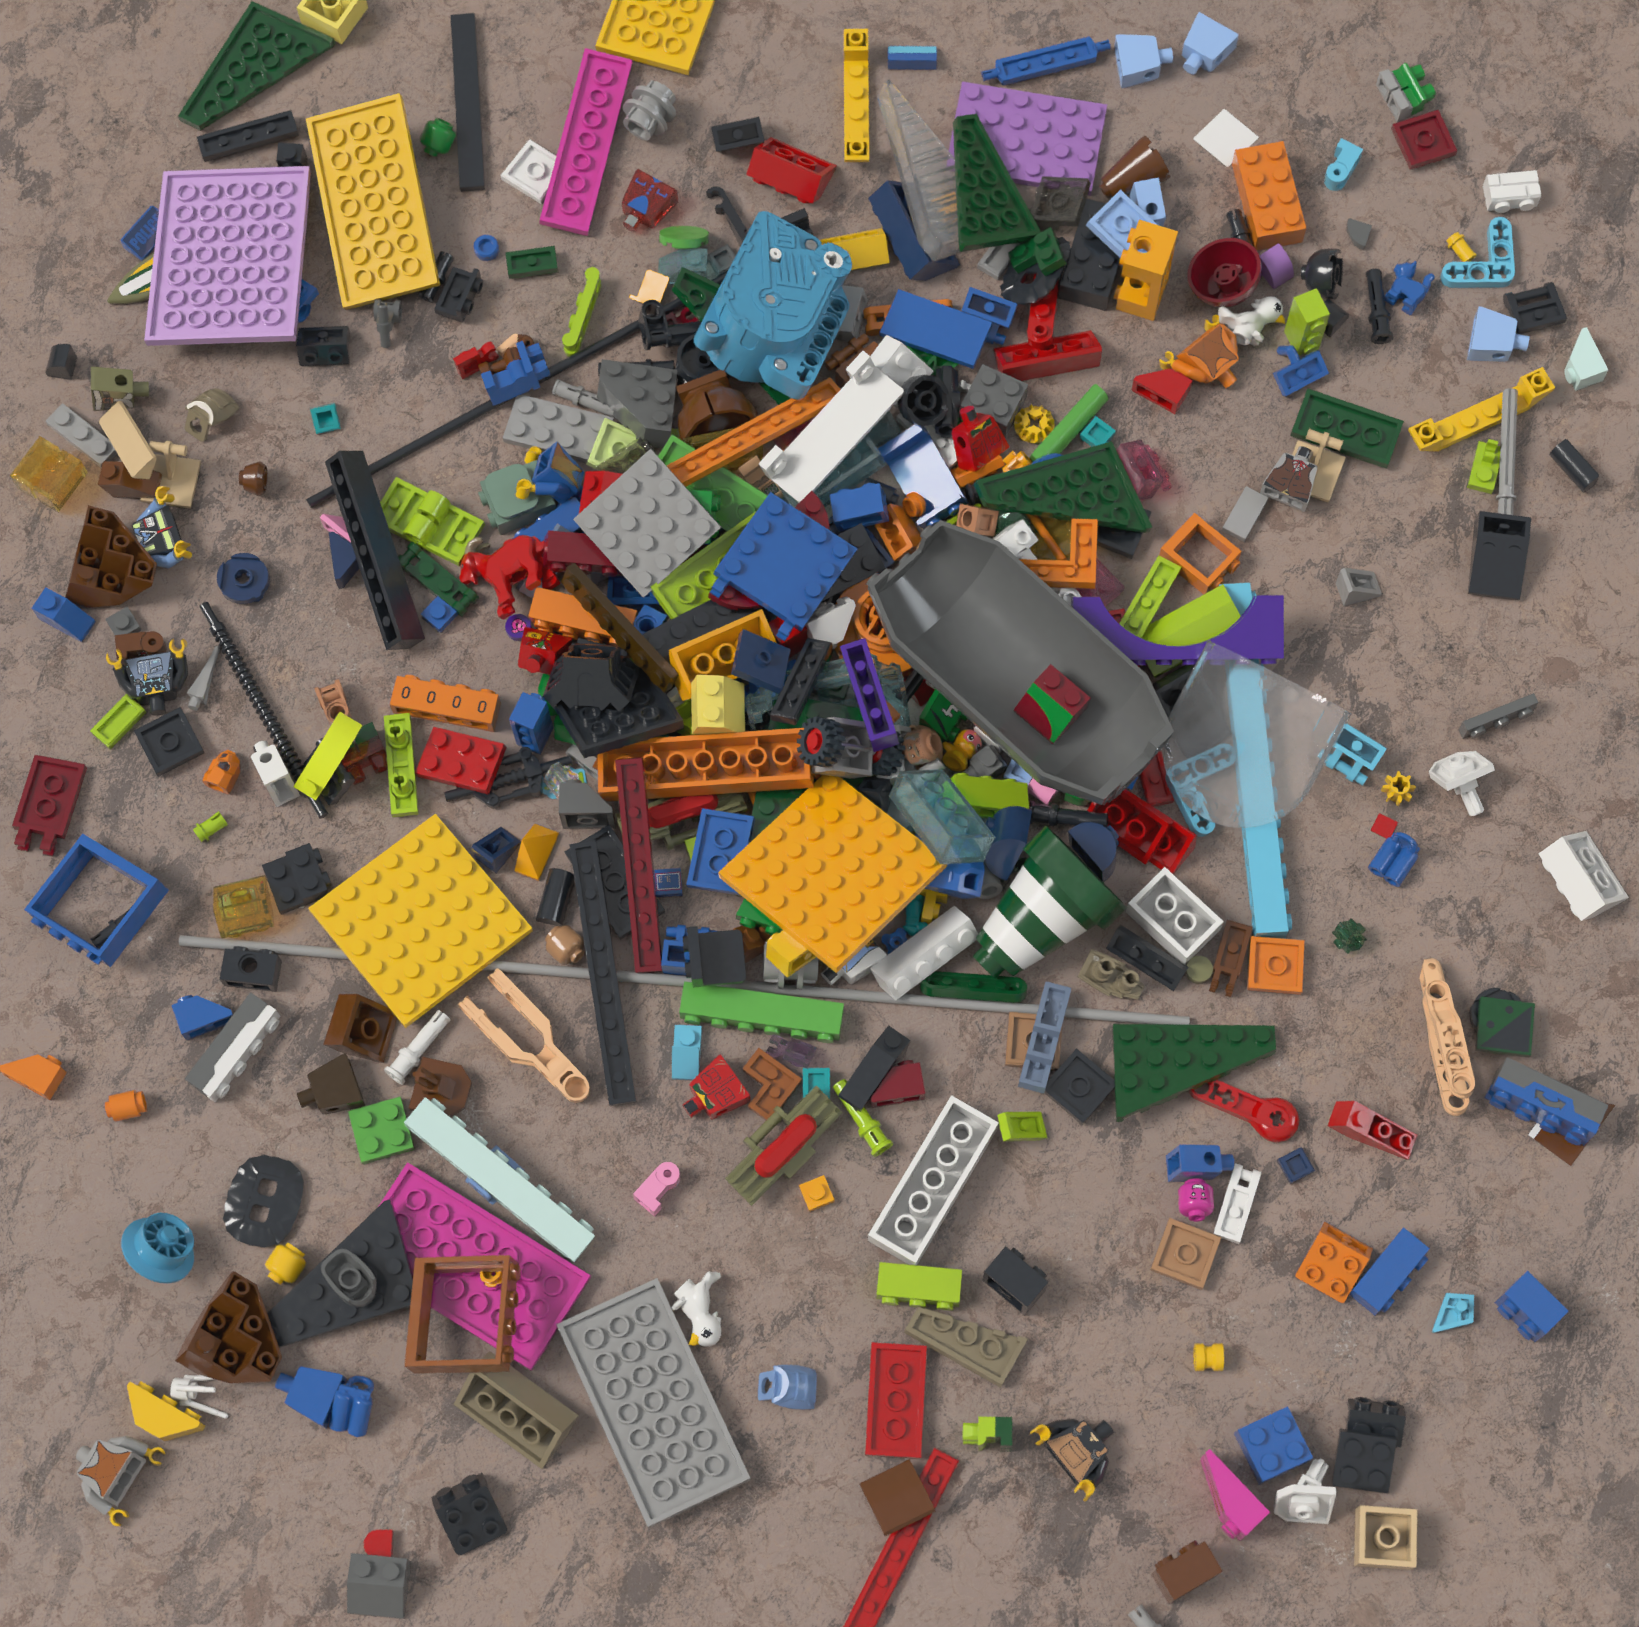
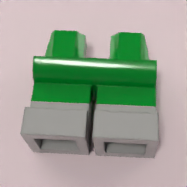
M1406 62L1399 69L1391 72L1387 69L1379 73L1376 86L1385 102H1388L1387 105L1397 122L1423 111L1425 103H1428L1435 97L1436 91L1432 84L1429 83L1420 87L1418 83L1425 78L1424 70L1420 64L1409 67Z

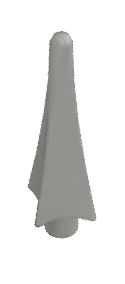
M218 646L214 648L203 670L187 692L190 696L188 708L197 711L200 703L207 704L211 679L220 652Z

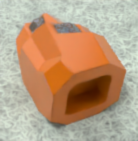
M226 750L213 759L202 780L204 785L221 793L229 794L241 772L240 760L235 752Z

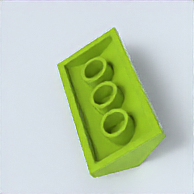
M1222 584L1151 623L1142 639L1166 646L1197 644L1224 632L1241 616L1225 586ZM1182 659L1172 660V665H1156V660H1146V663L1156 678L1182 664Z

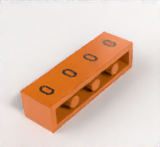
M414 675L396 677L390 701V707L394 714L410 713L411 717L490 732L495 731L501 706L499 695L492 690H471L470 687L462 684L450 686L435 679L428 682L420 680V678Z

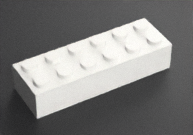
M951 1095L868 1234V1241L908 1265H918L996 1133L999 1122Z

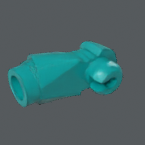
M920 894L905 907L906 923L902 927L910 936H914L928 925L926 922H921L925 897Z

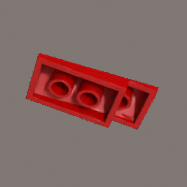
M1126 789L1110 803L1106 802L1103 806L1092 802L1087 810L1088 812L1108 813V826L1110 825L1119 835L1117 839L1119 842L1118 846L1146 865L1151 862L1160 870L1166 867L1173 875L1196 847L1197 835Z

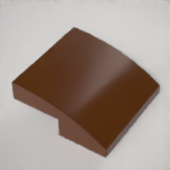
M910 1459L859 1483L884 1536L936 1512Z

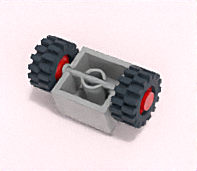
M813 717L807 719L808 723H803L802 727L804 730H799L798 734L801 735V739H797V743L800 744L797 751L802 753L799 757L801 760H804L805 764L811 765V773L849 779L872 776V774L891 776L892 773L898 771L896 767L901 768L902 763L900 759L905 758V755L902 754V751L906 750L905 745H901L904 739L899 737L901 734L896 731L899 741L898 745L873 752L863 721L838 717Z

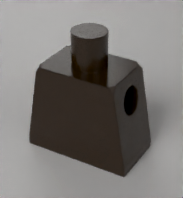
M346 1053L310 1072L307 1077L311 1088L297 1092L302 1108L317 1103L318 1109L322 1114L366 1106L350 1059Z

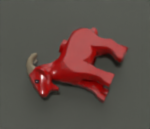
M519 535L514 539H508L492 555L482 554L491 547L489 543L481 544L483 542L482 538L476 537L466 545L464 557L461 561L460 581L465 585L471 582L477 585L478 577L482 576L496 591L499 604L497 614L503 620L516 612L512 604L515 602L512 593L513 584L520 582L526 577V588L528 590H534L540 586L542 577V588L551 590L560 584V580L555 572L550 571V568H543L544 541L541 542L535 536Z

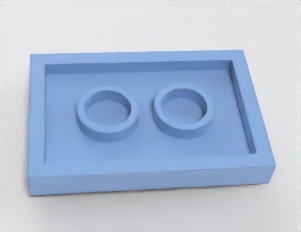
M1120 190L1088 221L1086 226L1121 258L1123 250H1128L1131 244L1127 242L1131 228L1136 229L1139 220L1153 224L1156 223ZM1138 249L1141 253L1148 252L1145 249Z

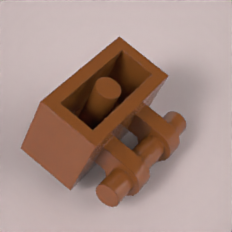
M864 333L858 338H852L848 341V345L841 351L836 350L830 355L831 358L824 363L829 371L836 366L838 367L835 370L836 384L840 389L850 380L846 368L862 351L871 356L879 346L873 341L863 348L869 342V338ZM852 354H856L850 360L846 361V359L850 357Z

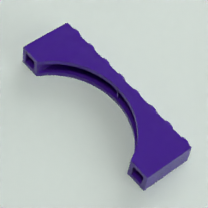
M1284 595L1253 596L1245 612L1227 630L1209 640L1187 646H1166L1146 641L1123 628L1107 611L1100 597H1071V607L1136 665H1146V660H1156V665H1172V660L1182 659V665H1197L1198 659H1208V664H1224V659H1235V664H1251V659H1261V664H1277V659H1284Z

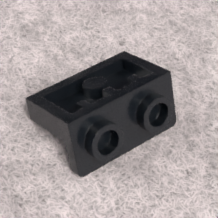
M349 326L298 328L296 349L299 365L349 364Z

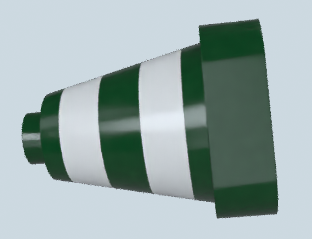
M1047 826L1023 847V850L1029 855L1028 859L976 937L982 947L973 957L995 979L1004 970L1015 976L1096 925L1105 930L1127 909V906Z

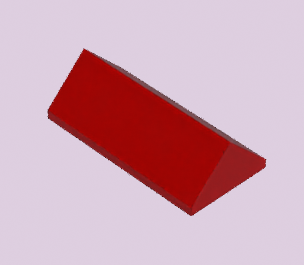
M1091 330L1053 337L1052 343L1043 349L1033 348L1028 342L993 348L998 371L1020 381L1100 367L1102 346Z

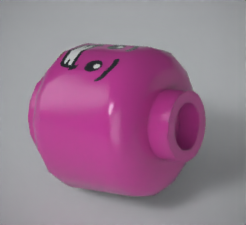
M1196 1178L1185 1181L1178 1189L1179 1212L1183 1216L1188 1217L1190 1221H1203L1205 1217L1214 1211L1213 1188L1202 1179Z

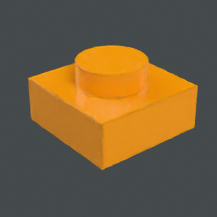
M824 1175L799 1185L809 1212L834 1202Z

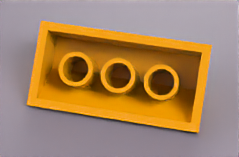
M762 609L669 650L670 665L678 673L675 685L682 701L691 699V683L697 675H717L731 679L738 678L732 675L731 672L739 634L743 629L777 643Z

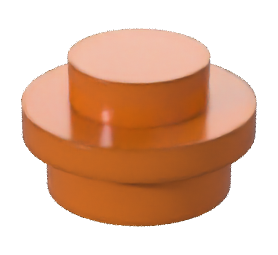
M910 492L903 499V509L910 517H920L925 513L926 502L918 493Z

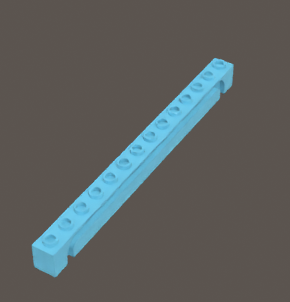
M1250 583L1223 584L1241 616L1249 606L1253 596H1256V592L1251 591ZM1224 659L1232 744L1236 752L1234 763L1249 904L1252 914L1253 936L1284 939L1288 934V930H1292L1291 914L1286 912V904H1289V891L1283 885V879H1286V864L1281 863L1280 853L1284 852L1283 838H1278L1277 828H1281V817L1279 812H1275V803H1278L1277 787L1272 785V778H1275L1274 762L1270 763L1269 753L1273 751L1272 738H1267L1266 730L1270 728L1269 713L1264 712V704H1267L1266 688L1262 689L1261 680H1264V665L1259 664V659H1251V664H1235V659Z

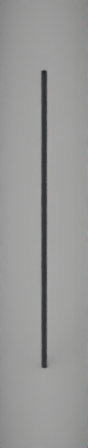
M810 227L804 229V231L813 235V232L810 229ZM727 272L717 276L711 281L721 285ZM679 298L663 306L665 316L680 309L685 304ZM638 320L549 367L551 375L538 380L539 384L639 331ZM513 398L494 406L490 399L368 465L371 475ZM331 485L307 498L306 501L310 508L335 495L333 486Z

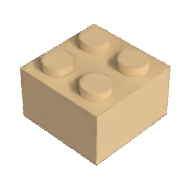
M1361 1505L1355 1509L1354 1566L1400 1570L1416 1568L1417 1509Z

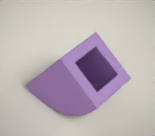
M1279 243L1259 255L1262 266L1261 275L1273 289L1294 277L1292 263Z

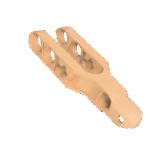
M1424 959L1419 979L1423 992L1422 1004L1427 1021L1430 1052L1443 1107L1448 1114L1459 1116L1466 1112L1469 1097L1472 1095L1475 1087L1473 1070L1461 1020L1454 1008L1450 988L1445 982L1442 966L1437 959ZM1431 994H1439L1442 998H1434ZM1460 1057L1463 1059V1062H1464L1462 1065H1461ZM1444 1073H1446L1445 1076H1446L1447 1082H1446V1081L1444 1080V1078H1443V1074H1444ZM1453 1096L1461 1098L1464 1105L1455 1108L1450 1105L1449 1098Z
M497 968L487 978L544 1037L545 1045L539 1054L534 1056L532 1053L523 1052L500 1027L497 1028L490 1021L483 1009H479L468 996L458 1003L460 1009L512 1063L535 1067L570 1102L579 1103L589 1096L590 1086L586 1077L554 1045L552 1026L548 1018L500 969Z

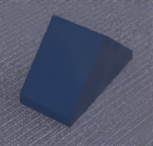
M333 531L328 532L336 584L341 589L347 585L359 570V565L352 544Z
M499 827L474 843L472 851L476 860L496 874L519 847L521 841L502 827Z

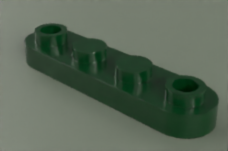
M935 971L920 982V990L930 997L1017 1003L1026 998L1027 983L1018 977L998 976L995 979L991 975Z

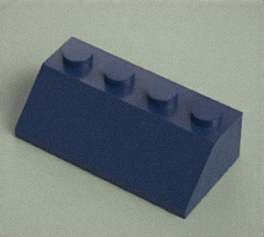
M887 180L868 198L872 205V210L882 224L883 231L889 238L893 251L899 258L903 271L909 280L927 281L960 266L919 184Z

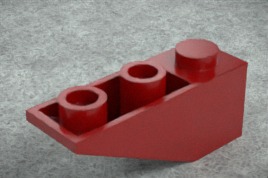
M1336 1101L1327 1125L1348 1138L1409 1160L1417 1138V1134L1356 1101Z

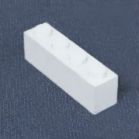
M953 906L888 954L884 959L872 966L870 970L879 986L896 1001L975 942L978 933L971 919L957 907Z

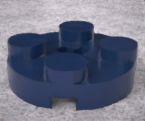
M237 553L231 556L230 560L220 565L217 572V584L227 600L236 604H249L262 600L270 583V575L266 566L256 555L250 553ZM246 573L250 579L246 583L241 584L240 581H237V578L242 577V574Z

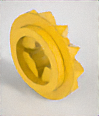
M1031 404L1029 407L1021 408L1014 421L1017 435L1029 443L1043 442L1055 426V419H1053L1051 411H1047L1042 405L1038 407ZM1031 418L1034 421L1041 419L1038 428L1035 425L1029 426Z

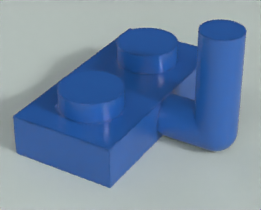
M1281 345L1277 348V353L1281 356H1288L1291 364L1273 373L1282 396H1287L1329 374L1319 350L1300 358L1296 348L1292 345Z

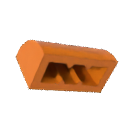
M889 504L887 505L889 521L874 525L893 560L900 561L905 554H912L916 551L922 538L912 518L904 511L903 506Z

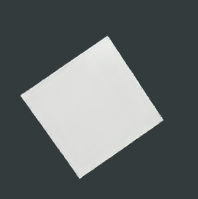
M1223 109L1193 139L1226 167H1229L1232 164L1235 149L1250 147L1259 137Z

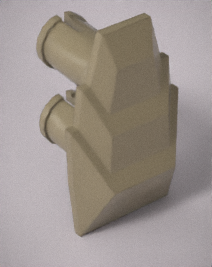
M1094 949L1090 950L1077 976L1109 997L1113 995L1120 999L1126 997L1138 1000L1145 987L1139 981V975L1125 967V963Z

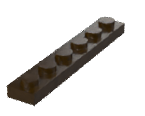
M575 563L568 566L561 581L565 589L572 593L581 603L584 610L589 612L598 621L600 627L613 637L617 645L626 651L634 663L650 677L654 685L658 686L664 693L670 690L678 676L674 668Z

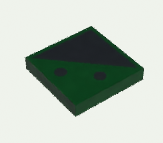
M1481 996L1479 998L1475 1051L1529 1058L1532 1051L1535 1003Z

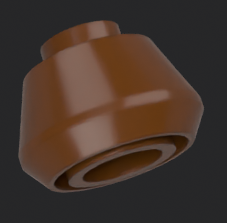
M261 461L246 465L244 470H240L239 485L243 486L245 491L256 496H261L266 492L268 471L264 463Z

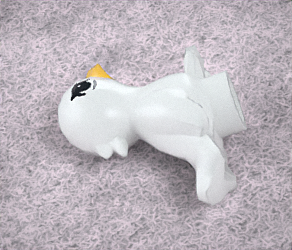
M1270 296L1256 299L1255 303L1251 304L1255 308L1254 311L1239 314L1232 313L1224 306L1218 309L1219 323L1227 324V327L1236 335L1237 343L1241 345L1251 344L1256 346L1259 345V342H1263L1264 337L1261 331L1264 325L1268 323L1285 324L1283 305L1276 297Z
M708 1271L697 1284L689 1278L674 1293L679 1300L674 1303L672 1310L674 1311L681 1307L693 1324L692 1336L688 1345L710 1347L715 1345L721 1337V1318L717 1317L718 1312L712 1315L708 1313L710 1305L709 1289L714 1282L721 1278L719 1272Z

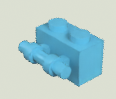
M1341 720L1327 742L1336 748L1335 751L1331 754L1323 749L1318 758L1326 763L1325 766L1328 768H1335L1346 775L1347 780L1351 782L1354 780L1363 786L1368 776L1361 773L1360 769L1364 765L1373 771L1387 747ZM1342 753L1356 760L1353 767L1339 759Z

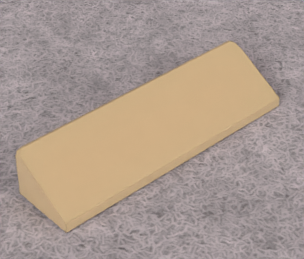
M118 401L101 417L99 424L131 477L150 479L157 458L123 402Z

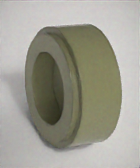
M1195 956L1186 965L1189 967L1186 971L1187 978L1196 984L1207 982L1213 972L1212 963L1204 956Z

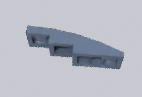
M1045 982L1018 1087L1044 1094L1072 988Z

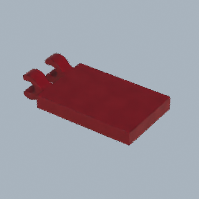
M34 755L12 824L14 830H18L14 844L18 845V850L28 852L31 845V835L35 833L44 835L40 844V850H43L42 854L54 856L57 838L65 839L86 774L87 767L85 764Z

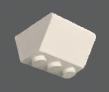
M1587 831L1563 836L1539 853L1544 868L1552 874L1558 890L1566 896L1571 904L1570 908L1573 914L1579 917L1581 921L1593 918L1629 898Z

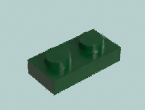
M555 246L505 252L509 279L558 273Z

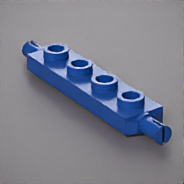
M1089 36L998 59L994 69L981 71L983 81L998 78L1003 86L1095 63L1097 53L1110 50L1111 46L1108 39L1094 43Z

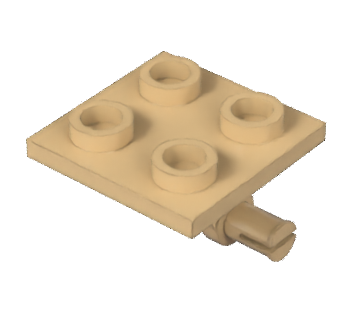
M1309 428L1306 439L1320 443V448L1298 440L1292 455L1295 456L1300 446L1312 450L1313 454L1309 462L1317 466V471L1310 496L1329 503L1346 457L1327 451L1324 447L1328 446L1340 451L1344 440L1329 436L1330 433L1324 432L1322 434Z
M150 441L149 446L153 452L164 453V455L155 454L157 459L153 470L162 474L160 486L170 487L166 494H173L175 497L172 503L166 502V505L191 509L201 461L177 457V455L186 456V445L173 444L172 441H165V443ZM140 498V501L152 503L155 498Z

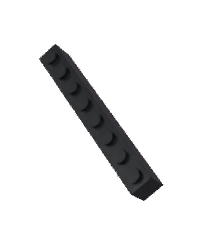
M338 451L325 461V465L386 650L410 649L423 641L425 636L364 451Z

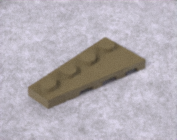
M922 1307L917 1308L904 1331L910 1337L1000 1388L1028 1340L1025 1337L1005 1334L1001 1330L987 1329L970 1321L963 1322L953 1319V1316Z

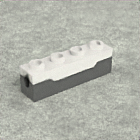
M250 992L185 1077L189 1085L213 1102H216L218 1098H223L229 1091V1084L233 1078L240 1076L247 1066L246 1061L249 1057L259 1052L265 1036L268 1033L271 1034L279 1024L278 1019L280 1018L277 1010Z

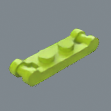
M590 267L585 271L586 285L583 293L580 292L576 301L577 312L570 317V332L562 337L564 352L568 357L580 350L601 289L600 273L595 267Z

